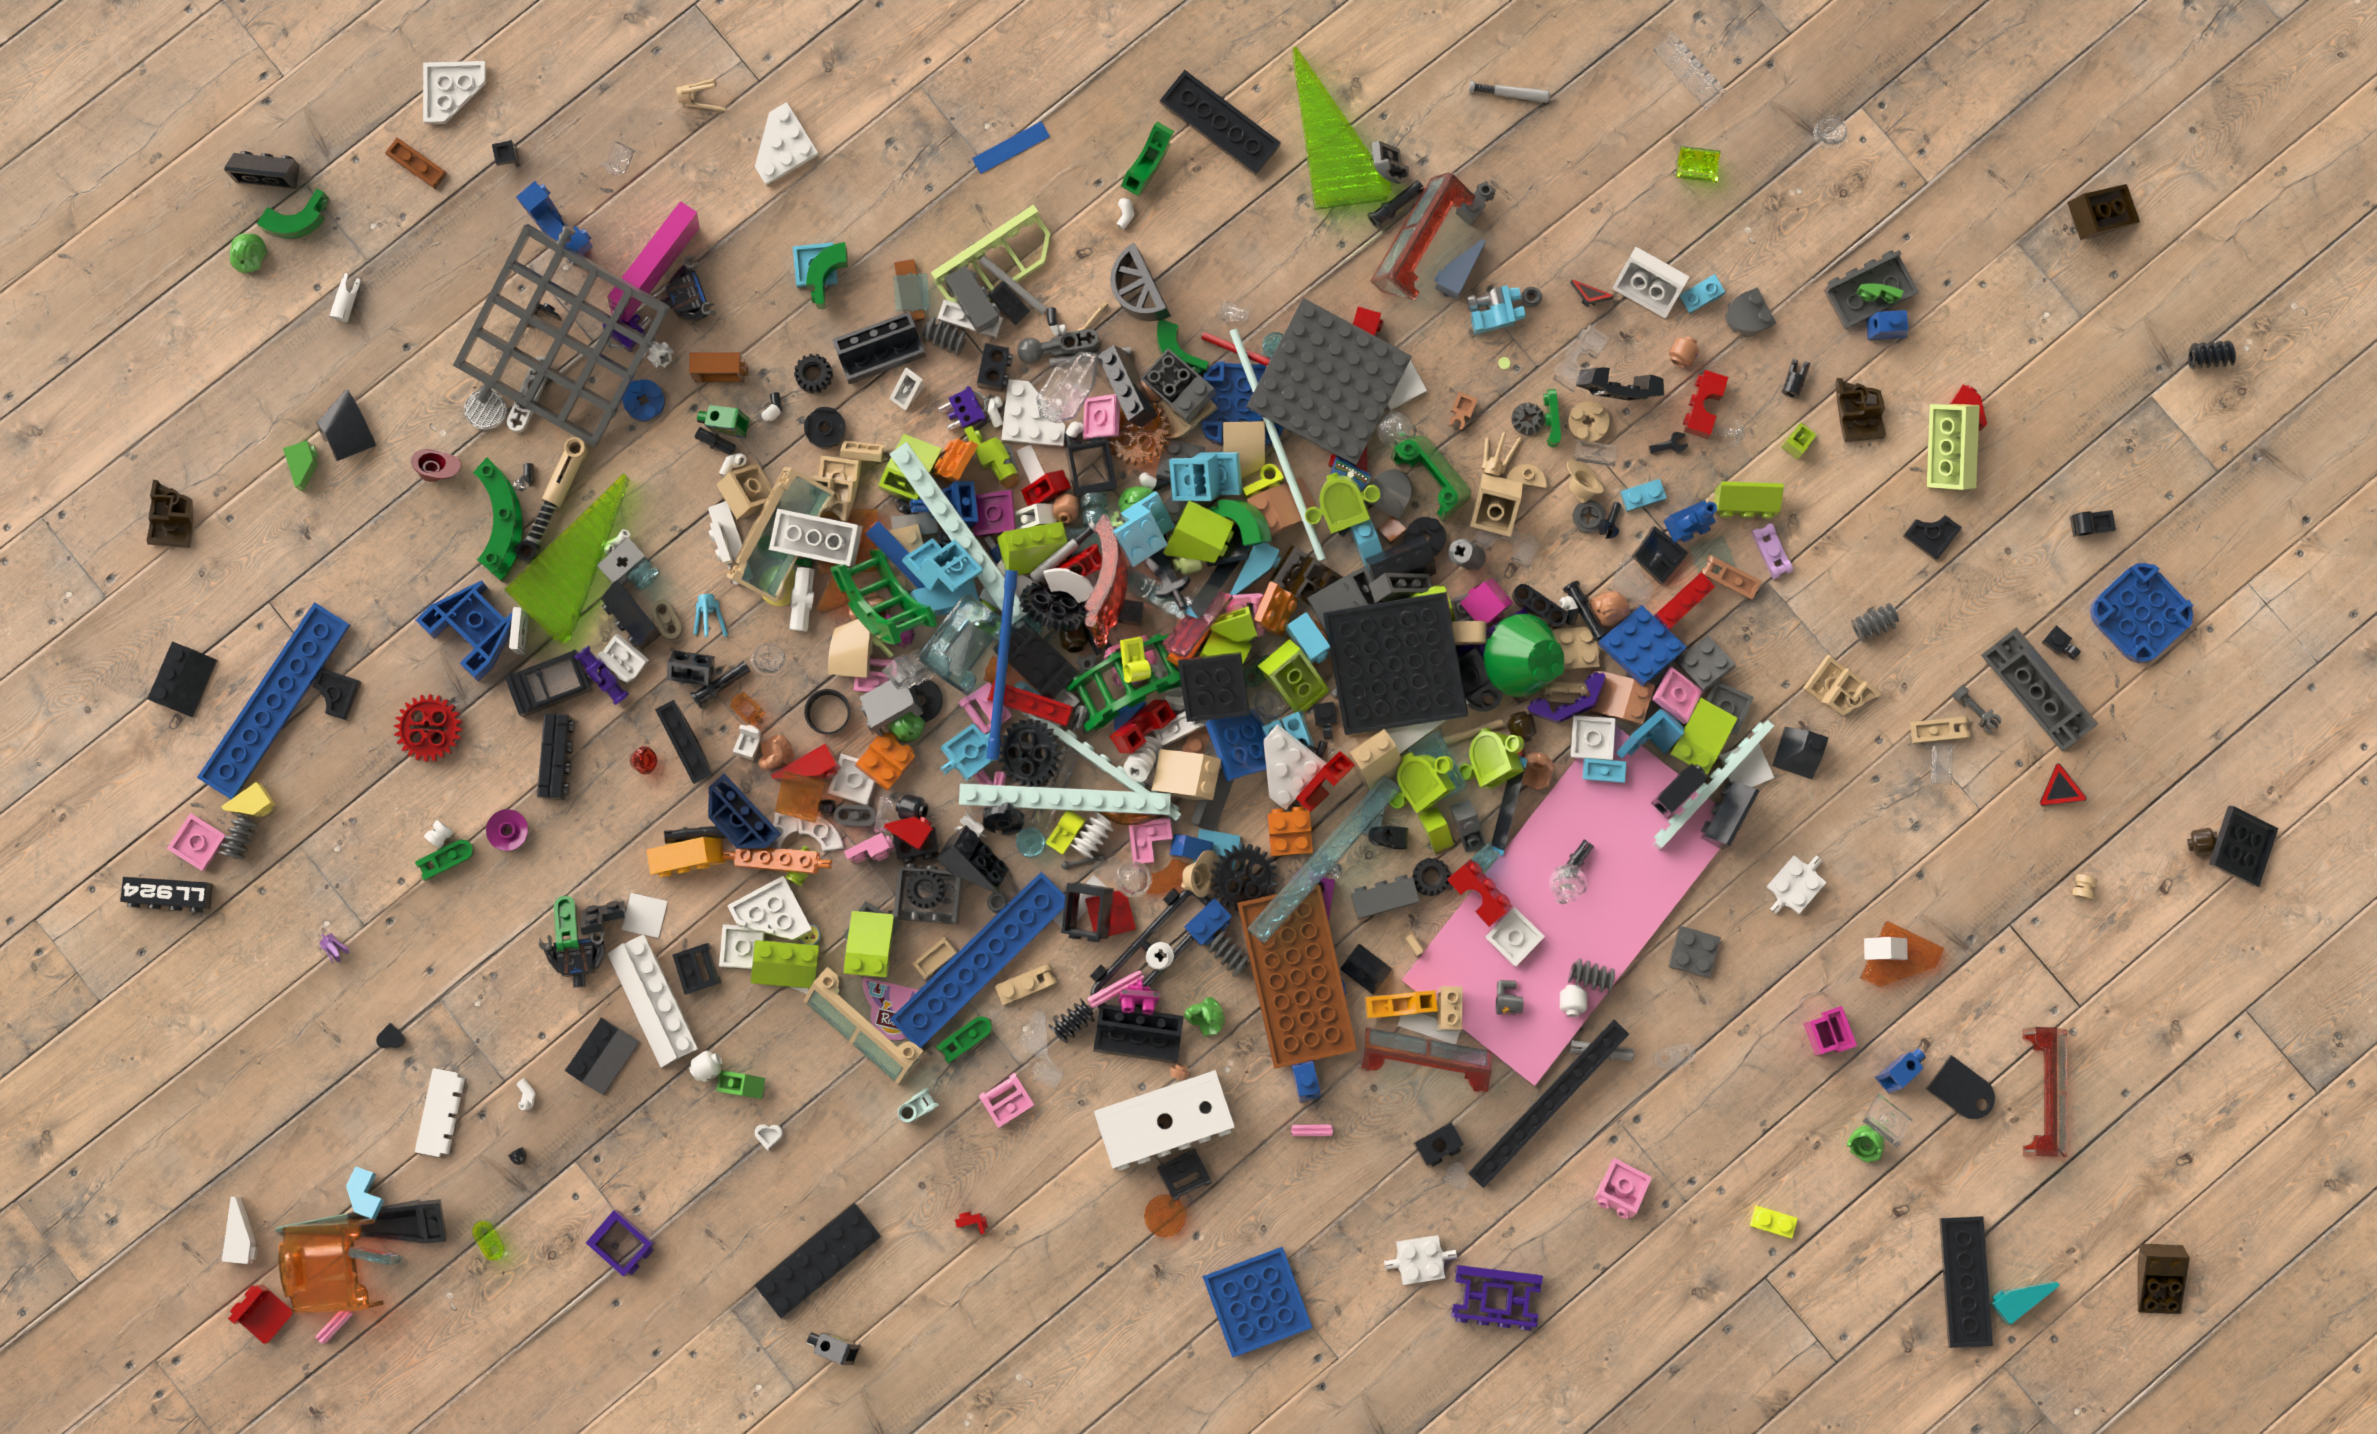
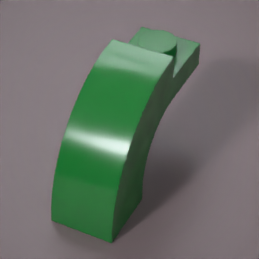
M846 242L836 243L825 248L810 264L806 277V286L808 290H815L811 291L812 303L816 304L817 309H826L825 282L828 276L837 269L848 267Z
M1159 320L1157 325V344L1160 354L1162 355L1169 348L1197 374H1205L1208 370L1209 362L1191 356L1179 347L1176 340L1179 325L1166 320Z

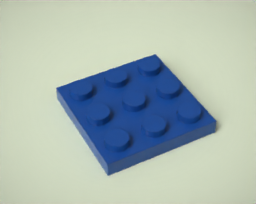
M1643 605L1599 640L1598 643L1642 687L1687 648Z
M1258 707L1250 709V714L1247 716L1212 719L1205 722L1216 754L1221 759L1220 764L1227 781L1267 770L1264 750L1266 734L1262 728L1265 725Z

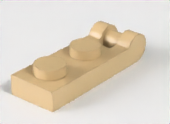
M1968 717L1911 722L1912 744L1970 738V731L1967 729ZM1954 725L1959 726V732H1955Z
M1050 963L995 985L1002 1005L1056 984V978L1050 972L1052 969ZM1043 974L1045 981L1039 983L1037 975Z

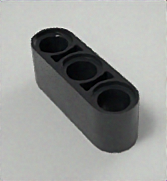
M1520 584L1514 589L1512 599L1515 604L1523 609L1525 608L1531 615L1542 619L1553 629L1561 628L1567 620V613L1563 608L1527 584ZM1524 590L1527 593V598L1520 599L1517 596V591ZM1534 603H1543L1545 609L1543 611L1536 610ZM1554 613L1559 614L1562 621L1560 623L1554 622L1551 615Z

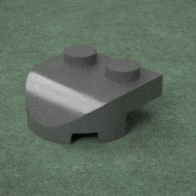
M1381 141L1372 142L1373 150L1371 154L1378 173L1393 183H1404V178L1409 175V167L1401 164L1400 149Z
M1758 287L1740 294L1728 304V312L1725 314L1726 321L1734 332L1738 331L1744 334V337L1754 336L1756 333L1776 324Z
M1390 469L1379 473L1373 480L1371 485H1376L1380 489V498L1376 502L1368 503L1400 519L1412 497L1413 488L1410 478L1404 472Z

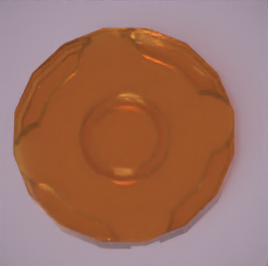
M1170 1195L1156 1196L1150 1200L1145 1208V1224L1149 1231L1156 1236H1173L1180 1232L1185 1224V1208L1180 1200L1173 1202Z

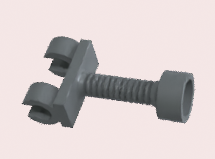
M1964 684L1961 685L1952 694V697L1957 702L1960 700L1964 701L1981 718L1978 725L1980 727L1983 726L1986 733L1992 734L1993 731L1990 729H1998V723L2001 724L2000 716L1993 714L1994 711L1992 709L1985 712L1968 695L1969 689Z

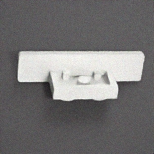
M725 501L708 508L713 522L710 523L712 530H709L712 541L717 544L718 549L715 551L718 560L722 561L730 569L743 544L731 509ZM748 560L741 579L745 582L754 578Z

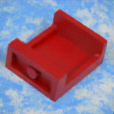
M1339 751L1322 767L1296 799L1304 808L1312 812L1329 795V792L1322 787V783L1327 779L1335 786L1354 768L1355 764Z

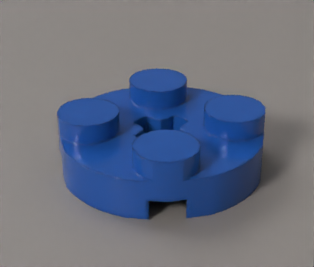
M647 379L634 380L630 383L623 396L624 409L633 419L649 421L661 414L665 406V397L661 388L655 382ZM646 395L649 402L641 405L639 398Z

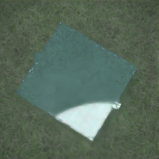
M910 272L908 275L893 276L896 312L911 311L913 313L915 310L930 309L927 273L912 274Z
M1724 536L1689 548L1694 559L1693 565L1697 567L1699 573L1702 568L1706 567L1709 555L1736 567L1731 556L1732 550L1728 548ZM1715 565L1712 572L1718 574L1721 567Z

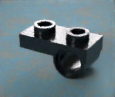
M2113 510L2093 513L2088 511L2070 516L2073 537L2116 531Z

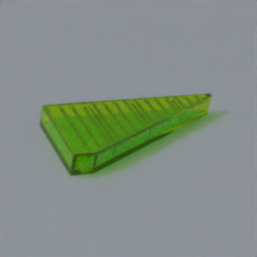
M1293 47L1292 58L1314 210L1387 201L1388 194H1391L1390 181H1386L1378 173L1367 147L1299 49Z
M625 473L504 589L558 644L568 642L576 629L598 569L597 565L600 563L604 553V545L609 539L630 482Z

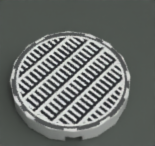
M479 390L473 392L467 398L464 406L465 416L469 423L477 429H494L505 419L507 414L505 401L494 390H491L492 394L487 397L489 400L486 404L475 398L476 394L480 393Z

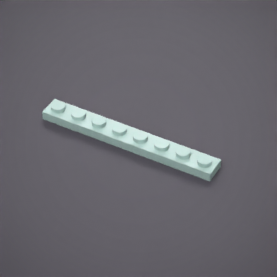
M1766 721L1764 724L1759 722L1752 730L1754 735L1750 739L1746 737L1738 745L1740 750L1736 754L1732 752L1724 760L1726 765L1722 769L1718 767L1710 775L1712 780L1708 785L1704 782L1697 789L1698 795L1694 800L1689 798L1682 806L1685 810L1680 815L1676 813L1668 821L1670 826L1666 830L1662 828L1654 836L1656 841L1653 845L1658 850L1672 838L1774 727L1769 721Z

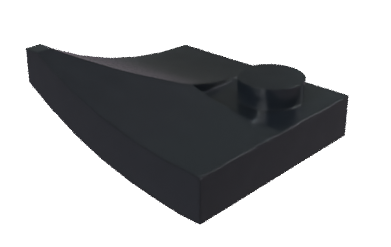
M1652 526L1631 557L1659 584H1663L1687 556L1688 552L1677 542L1674 543L1672 538L1656 526Z

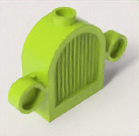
M1338 472L1326 476L1327 481L1323 485L1319 497L1321 507H1310L1305 513V519L1309 524L1319 523L1324 515L1332 534L1369 520L1371 515L1365 500L1371 503L1376 502L1380 498V489L1376 485H1368L1361 492L1356 481L1347 476H1339Z
M1490 728L1480 730L1470 745L1469 757L1471 764H1462L1458 769V775L1462 780L1467 781L1473 780L1476 776L1480 788L1494 789L1524 771L1518 756V752L1524 747L1522 737L1491 732Z
M1412 752L1408 753L1402 758L1403 762L1397 772L1398 785L1402 791L1392 793L1389 797V802L1393 808L1399 809L1405 807L1409 801L1416 813L1427 811L1456 789L1447 775V772L1453 769V760L1449 756L1435 759L1430 755L1414 756Z

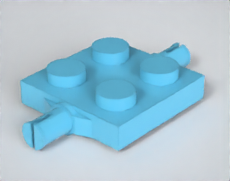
M973 723L942 745L940 749L949 760L948 763L940 767L941 771H944L943 774L946 775L955 768L967 781L993 762V759L986 758L990 732L985 735Z

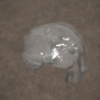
M1390 411L1383 415L1376 426L1377 436L1381 443L1392 449L1402 441L1415 437L1417 432L1415 425L1411 423V419L1398 411Z
M1563 864L1558 866L1549 878V888L1555 897V901L1559 904L1577 901L1580 895L1585 893L1588 886L1585 872L1577 865Z

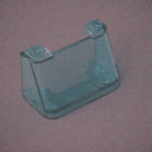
M963 596L920 652V661L941 679L968 696L976 685V677L970 670L994 639L999 641L1002 617L974 596Z

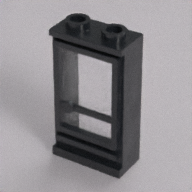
M576 649L519 672L504 676L518 714L521 717L529 716L593 691L592 684H594V680L586 672L580 660L575 659L574 656L578 653Z

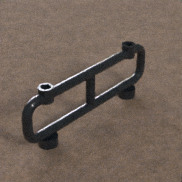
M1173 888L1162 899L1168 905L1166 909L1107 970L1101 964L1090 975L1095 981L1091 988L1090 996L1099 992L1140 947L1146 952L1152 945L1147 940L1189 896H1195L1205 906L1211 902V899L1207 896L1197 897L1189 890H1183L1179 893ZM1190 933L1173 949V961L1194 940ZM1159 952L1154 955L1155 958H1158L1159 962L1165 958ZM1167 968L1163 970L1154 969L1142 982V986H1151Z

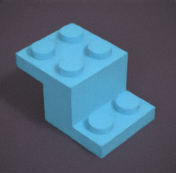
M1200 452L1192 458H1172L1169 460L1173 501H1212L1219 495H1240L1243 493L1239 452Z
M1153 492L1121 512L1125 523L1113 530V533L1129 564L1134 567L1166 547L1167 543L1163 535L1175 528L1159 494Z
M932 538L906 555L902 560L929 591L944 583L953 593L983 571L982 567L956 540L941 548Z

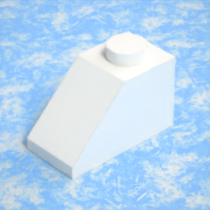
M1036 503L1015 511L1016 529L1056 523L1057 520L1052 515L1054 504Z

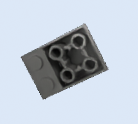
M1169 348L1140 378L1187 424L1216 395L1214 387Z
M1366 566L1348 574L1307 598L1325 633L1324 611L1375 603L1369 584L1374 580Z

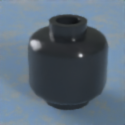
M907 794L897 801L895 810L898 812L900 820L911 817L920 819L921 816L926 818L928 804L925 803L922 797Z

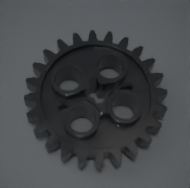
M1041 581L1038 585L1034 582L1031 586L1027 585L1019 599V606L1023 608L1022 612L1028 613L1027 618H1033V623L1039 622L1040 627L1046 625L1048 630L1054 628L1056 632L1059 629H1062L1064 632H1067V629L1073 631L1074 628L1078 629L1086 615V607L1082 606L1083 602L1078 603L1067 592H1051L1048 583L1044 585Z
M1033 719L1019 720V723H1012L1013 728H1006L1008 735L1001 736L1005 741L1000 744L1003 747V750L1000 751L1003 758L998 760L1005 763L1001 769L1008 770L1006 777L1013 776V783L1019 782V786L1027 785V787L1041 786V782L1047 783L1048 778H1054L1052 771H1059L1056 763H1062L1057 757L1063 754V752L1057 750L1062 744H1056L1055 741L1059 736H1052L1054 729H1047V723L1041 724V720L1033 721ZM1029 734H1030L1031 737H1032L1031 743H1030L1029 740H1028V735H1029ZM1016 748L1019 752L1018 757L1015 755ZM1042 749L1045 751V757L1042 756ZM1029 763L1032 766L1031 772L1028 769Z
M1240 843L1239 849L1232 845L1231 852L1224 849L1225 856L1218 854L1217 856L1221 861L1213 862L1217 868L1210 870L1211 873L1215 874V877L1209 880L1216 883L1211 889L1218 890L1214 896L1216 898L1222 897L1220 900L1222 904L1228 902L1227 907L1229 909L1235 905V910L1238 912L1237 903L1266 897L1268 892L1275 893L1271 886L1278 884L1272 881L1273 878L1278 877V874L1272 873L1277 868L1275 865H1270L1273 858L1268 857L1265 859L1267 852L1263 851L1260 853L1261 848L1258 846L1253 850L1252 844H1248L1246 849L1243 843ZM1235 860H1239L1240 867L1233 871L1232 863ZM1255 864L1260 865V871L1257 874L1252 873V867ZM1240 876H1248L1247 879H1240ZM1230 881H1235V889L1232 891H1228V883ZM1255 885V893L1249 895L1247 892L1248 887Z

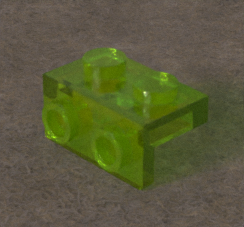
M1680 146L1676 161V178L1717 183L1718 162L1721 151Z

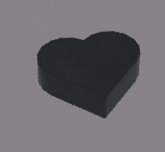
M389 1023L376 1037V1043L380 1048H401L405 1044V1036L392 1023Z

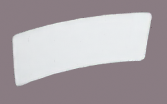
M1032 445L1016 451L1030 483L1044 475Z

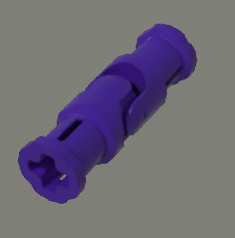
M589 645L574 656L576 660L579 659L585 666L586 672L598 684L603 692L606 691L612 698L614 705H617L629 695L617 683L618 679L610 672L602 660L597 659L590 651Z

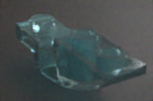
M1121 564L1112 583L1154 607L1186 621L1189 615L1185 614V611L1192 603V599L1182 595L1187 608L1180 611L1173 596L1158 598L1155 595L1156 590L1164 588L1162 584Z

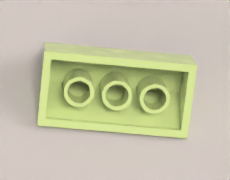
M1930 404L1927 487L1961 490L1976 488L1979 405Z

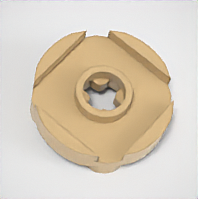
M1592 401L1577 404L1571 410L1567 421L1571 435L1584 443L1599 441L1607 432L1610 423L1609 415L1603 406L1598 402ZM1586 417L1593 419L1592 427L1583 424Z

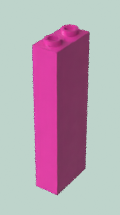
M680 201L622 276V279L650 294L699 230L697 212ZM614 287L607 296L611 315L624 291L617 287ZM632 296L620 321L623 319L628 323L643 302Z

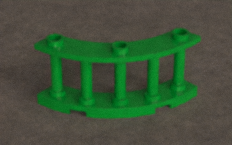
M486 457L473 473L480 479L489 494L493 509V526L490 539L477 561L503 582L517 560L516 546L523 540V512L510 481Z
M881 549L869 551L871 559L850 568L846 564L835 565L830 568L841 593L845 592L851 601L848 602V605L855 616L874 636L880 635L882 637L881 641L895 645L902 642L900 638L901 633L921 624L928 627L937 626L935 612L930 606L922 605L914 600L903 589L887 564V557ZM875 566L882 580L858 589L852 580V576ZM885 587L893 596V598L875 606L868 605L863 598ZM898 604L905 611L889 619H884L877 614ZM913 618V619H911V620H909V621H907V622H904V623H902V624H900V625H896V624L901 623V622H903V621H905V620H907V619Z
M1156 634L1148 641L1143 642L1144 652L1157 649L1169 673L1167 677L1159 679L1155 677L1151 669V676L1148 678L1147 685L1139 689L1134 688L1132 682L1127 683L1124 681L1121 652L1116 651L1108 655L1107 660L1071 680L1072 683L1066 688L1067 692L1078 690L1090 713V719L1084 724L1087 732L1104 728L1109 722L1120 715L1119 710L1127 705L1129 708L1147 700L1146 695L1155 691L1159 695L1182 687L1179 670H1176L1173 663L1166 660L1169 654L1164 644L1171 638L1170 634L1163 636ZM1112 667H1115L1127 691L1125 693L1126 696L1119 700L1113 699L1101 675ZM1094 679L1106 702V708L1101 711H1097L1086 688V685Z

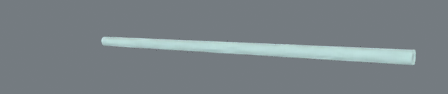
M1236 328L1229 332L1251 389L1254 392L1258 381ZM1263 417L1318 562L1322 561L1326 557L1313 524H1309L1305 519L1307 508L1275 425Z

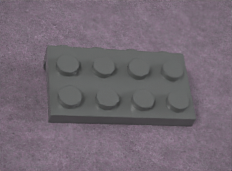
M1893 250L1888 251L1882 255V259L1878 261L1872 259L1864 264V268L1860 270L1854 268L1846 273V277L1842 279L1836 277L1828 282L1824 292L1845 330L1870 318L1875 313L1882 312L1919 293L1900 258V250L1896 252ZM1861 284H1883L1904 291L1897 303H1888L1881 296L1874 302L1862 300L1859 297L1860 295L1856 294Z

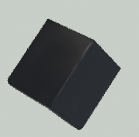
M512 140L492 144L497 166L514 163L516 167L520 166L517 148Z

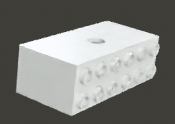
M1216 1070L1094 1111L1112 1168L1117 1167L1118 1171L1129 1168V1163L1137 1161L1138 1164L1150 1161L1149 1156L1158 1154V1157L1171 1154L1170 1149L1178 1147L1179 1151L1191 1147L1190 1142L1198 1140L1199 1144L1211 1140L1210 1136L1217 1133L1219 1137L1232 1133L1231 1129L1234 1128ZM1162 1114L1170 1115L1173 1120L1172 1126L1168 1129H1161L1157 1125V1119Z

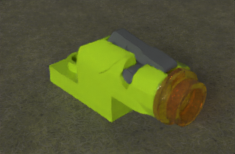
M972 426L964 429L968 440L978 444L975 454L983 469L991 467L990 469L998 477L1000 484L1004 485L1005 489L1017 485L1020 482V475L1011 446L1004 445L997 437L980 443L983 441L979 430L974 431Z

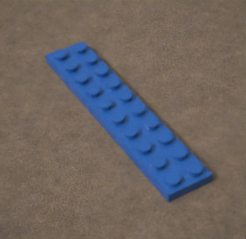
M313 603L197 776L199 780L229 799H233L239 794L317 677L318 672L323 668L351 626L350 624L317 603Z
M1041 871L905 1003L890 1020L911 1042L922 1048L1064 909L1065 895Z

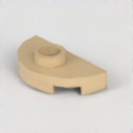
M1521 464L1514 467L1506 478L1521 482L1525 486L1546 489V478L1543 472L1530 464Z

